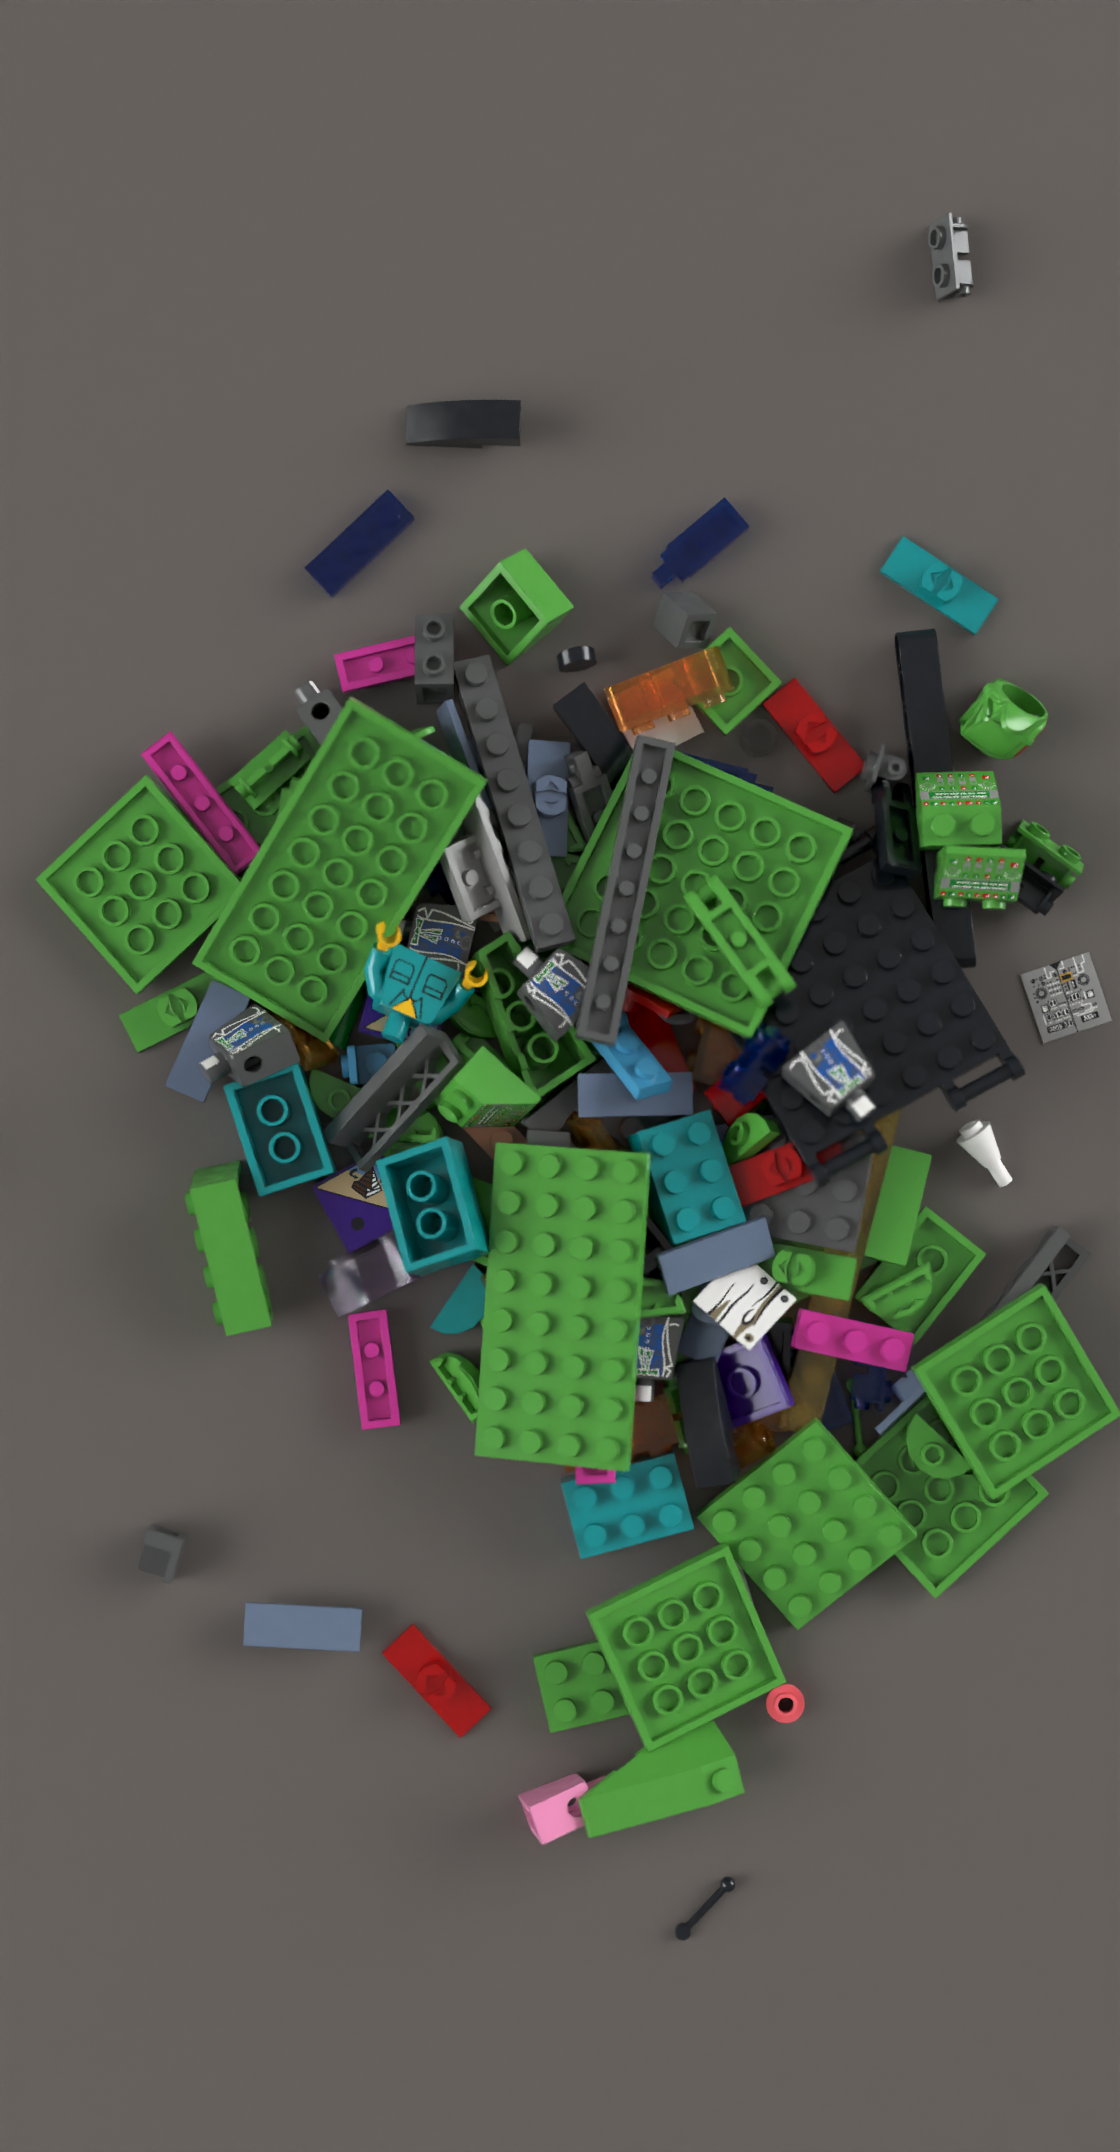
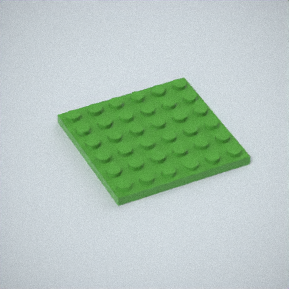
M674 750L628 984L747 1039L753 1040L768 1007L764 1010L760 1007L748 987L704 926L687 906L683 896L691 890L697 892L707 885L705 882L707 879L716 874L787 970L853 835V828ZM632 756L562 893L575 936V942L572 945L560 947V949H563L587 965H590ZM715 897L705 906L710 912L721 903ZM769 970L757 977L763 986L775 979Z

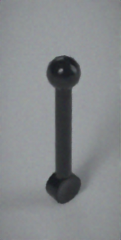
M724 1877L721 1880L720 1888L686 1923H680L676 1926L675 1934L679 1940H687L691 1934L690 1929L726 1892L734 1890L736 1883L733 1878Z

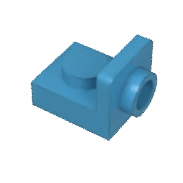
M396 1044L347 1046V1054L341 1055L343 1078L350 1077V1085L366 1084L396 1051Z

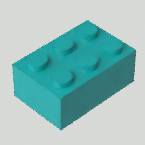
M297 1062L248 1086H241L236 1081L223 1085L259 1197L337 1172L301 1062Z
M710 1109L639 1131L627 1137L631 1152L651 1153L648 1204L655 1225L671 1245L746 1222Z
M444 1137L376 1161L405 1273L425 1276L488 1255L490 1252L489 1238L463 1142Z
M672 1448L631 1459L629 1471H615L616 1484L576 1485V1474L561 1478V1486L581 1559L694 1529Z

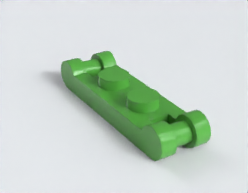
M714 874L705 881L707 885L697 892L691 890L683 896V899L748 987L757 1003L764 1010L774 1003L773 998L783 991L787 994L797 986L723 882ZM716 897L721 904L709 912L705 904ZM769 970L775 979L763 986L757 977Z

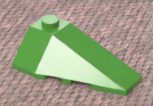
M711 1720L650 1752L645 1747H642L634 1754L635 1757L619 1770H613L579 1797L578 1802L587 1837L593 1838L713 1805L743 1794L745 1791L736 1756L714 1720Z

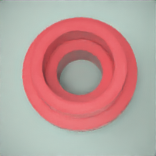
M784 1683L770 1690L766 1697L767 1711L777 1722H794L804 1711L805 1700L803 1694L792 1684ZM782 1698H790L793 1701V1705L789 1710H781L778 1707L779 1701Z

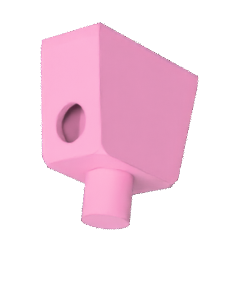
M576 1773L518 1795L530 1829L542 1845L584 1826L578 1798L605 1778V1775L586 1783ZM576 1797L575 1803L568 1806L569 1801Z

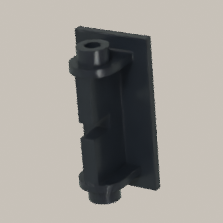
M1003 844L999 847V848H1005V849H1013V848H1007V847L1004 846ZM1025 858L1020 883L1021 890L1018 893L1017 901L1033 913L1038 914L1040 912L1045 916L1054 905L1053 901L1065 889L1057 884L1054 876L1046 871H1039L1028 863Z

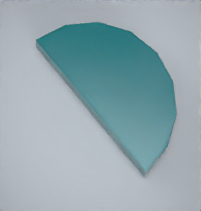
M474 1263L430 1328L443 1334H459L473 1328L484 1317L486 1278L484 1273Z

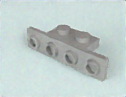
M478 795L462 821L466 835L450 842L439 860L462 922H471L494 910L503 934L510 931L516 942H526L531 939L524 911L521 908L515 891L516 884L507 870L502 856V845L495 837L490 824L489 810L480 795Z

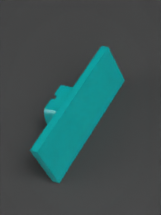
M904 536L879 572L973 635L978 632L999 600Z

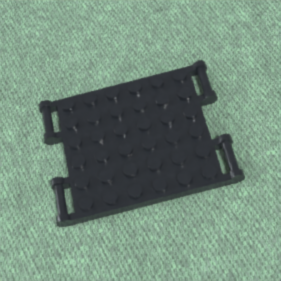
M875 825L865 830L864 836L847 845L837 867L870 849L873 850L877 858L834 881L830 880L787 968V972L797 987L787 994L783 991L772 999L774 1003L768 1007L753 1040L726 1029L818 1187L830 1182L829 1177L873 1153L879 1155L887 1151L888 1145L874 1123L940 1088L951 1108L958 1112L967 1107L966 1102L1010 1078L1015 1081L1025 1075L1021 1062L1009 1048L908 879L902 875L880 870ZM841 1020L846 1024L875 1074L873 1083L864 1092L877 1108L860 1122L855 1119L845 1106L832 1116H827L781 1076L784 1065ZM995 1057H998L1002 1064L1000 1067L961 1088L955 1086L953 1080ZM862 1131L866 1140L822 1164L818 1161L816 1155Z

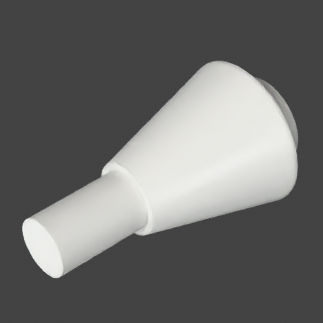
M975 1119L965 1124L959 1130L961 1135L956 1142L984 1168L989 1170L999 1187L1009 1184L1013 1179L1000 1160L1001 1156L990 1121L980 1122L979 1119Z

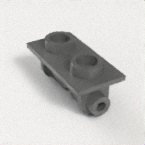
M948 212L929 225L928 245L931 248L933 263L932 282L935 286L937 301L944 299L954 292L955 297H967L971 294L970 289L974 286L970 260H958V255H967L969 253L967 225L963 224L961 217L952 218V213Z
M884 743L881 744L876 752L870 751L869 756L865 758L860 779L866 780L863 791L867 792L878 777L890 780V787H894L906 774L907 766L905 761L899 757L885 754L886 744Z

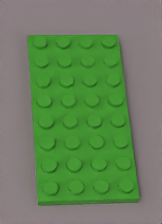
M350 696L192 964L327 1043L365 981L364 967L373 944L379 942L376 934L377 924L382 921L385 922L383 936L389 937L394 934L396 926H399L485 786L487 779Z
M496 1142L489 1233L490 1252L488 1253L474 1456L623 1472L630 1470L651 1153Z

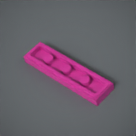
M169 731L140 755L211 847L227 863L231 870L239 876L249 868L261 847L173 732Z

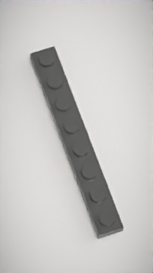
M488 654L454 662V681L483 777L487 779L486 788L535 951L539 953L572 945L575 942V936L490 656Z
M637 735L575 1034L576 1039L612 1047L616 1043L676 745L673 742L643 735Z

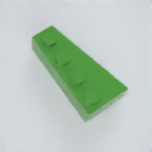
M510 931L478 950L469 962L476 960V965L472 969L474 977H481L488 968V979L483 986L479 987L509 1070L542 1098L584 1070L596 1058L583 1040L575 1038L576 1029L573 1025L555 1043L519 998L517 991L529 978L512 963L522 952V949Z
M240 1160L195 1170L189 1188L190 1192L185 1193L188 1213L190 1216L196 1215L199 1229L194 1230L196 1246L199 1253L205 1251L208 1262L207 1266H203L205 1282L208 1289L214 1288L217 1302L212 1303L215 1321L217 1325L223 1324L226 1336L272 1326L274 1316L262 1264H257L256 1258L260 1256L256 1231H254L253 1227L248 1228L247 1224L251 1220L248 1194L244 1191L239 1192L238 1188L240 1174H243Z

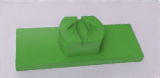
M204 972L120 1014L119 1017L137 1053H140L191 1027L212 980L225 986H230Z
M890 1145L863 1257L906 1267L932 1155Z
M772 1243L775 1257L758 1264L761 1269L785 1289L850 1301L858 1259Z

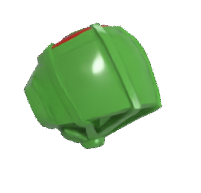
M997 677L993 683H987L977 696L978 698L958 720L960 723V734L977 749L989 757L998 760H1011L1024 751L1026 747L1032 745L1034 739L1044 729L1048 713L1045 707L1032 694L1015 684Z

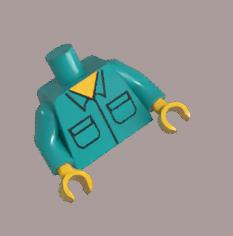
M384 921L376 926L379 942L373 944L364 967L368 995L374 999L372 1009L388 1016L381 1035L396 1043L404 1042L410 1026L416 1029L420 1023L430 1026L440 1025L463 1007L473 994L474 987L483 986L488 979V968L481 977H473L470 974V971L476 965V960L467 963L465 979H459L461 972L400 945L401 932L398 925L392 936H383L382 934L385 930Z

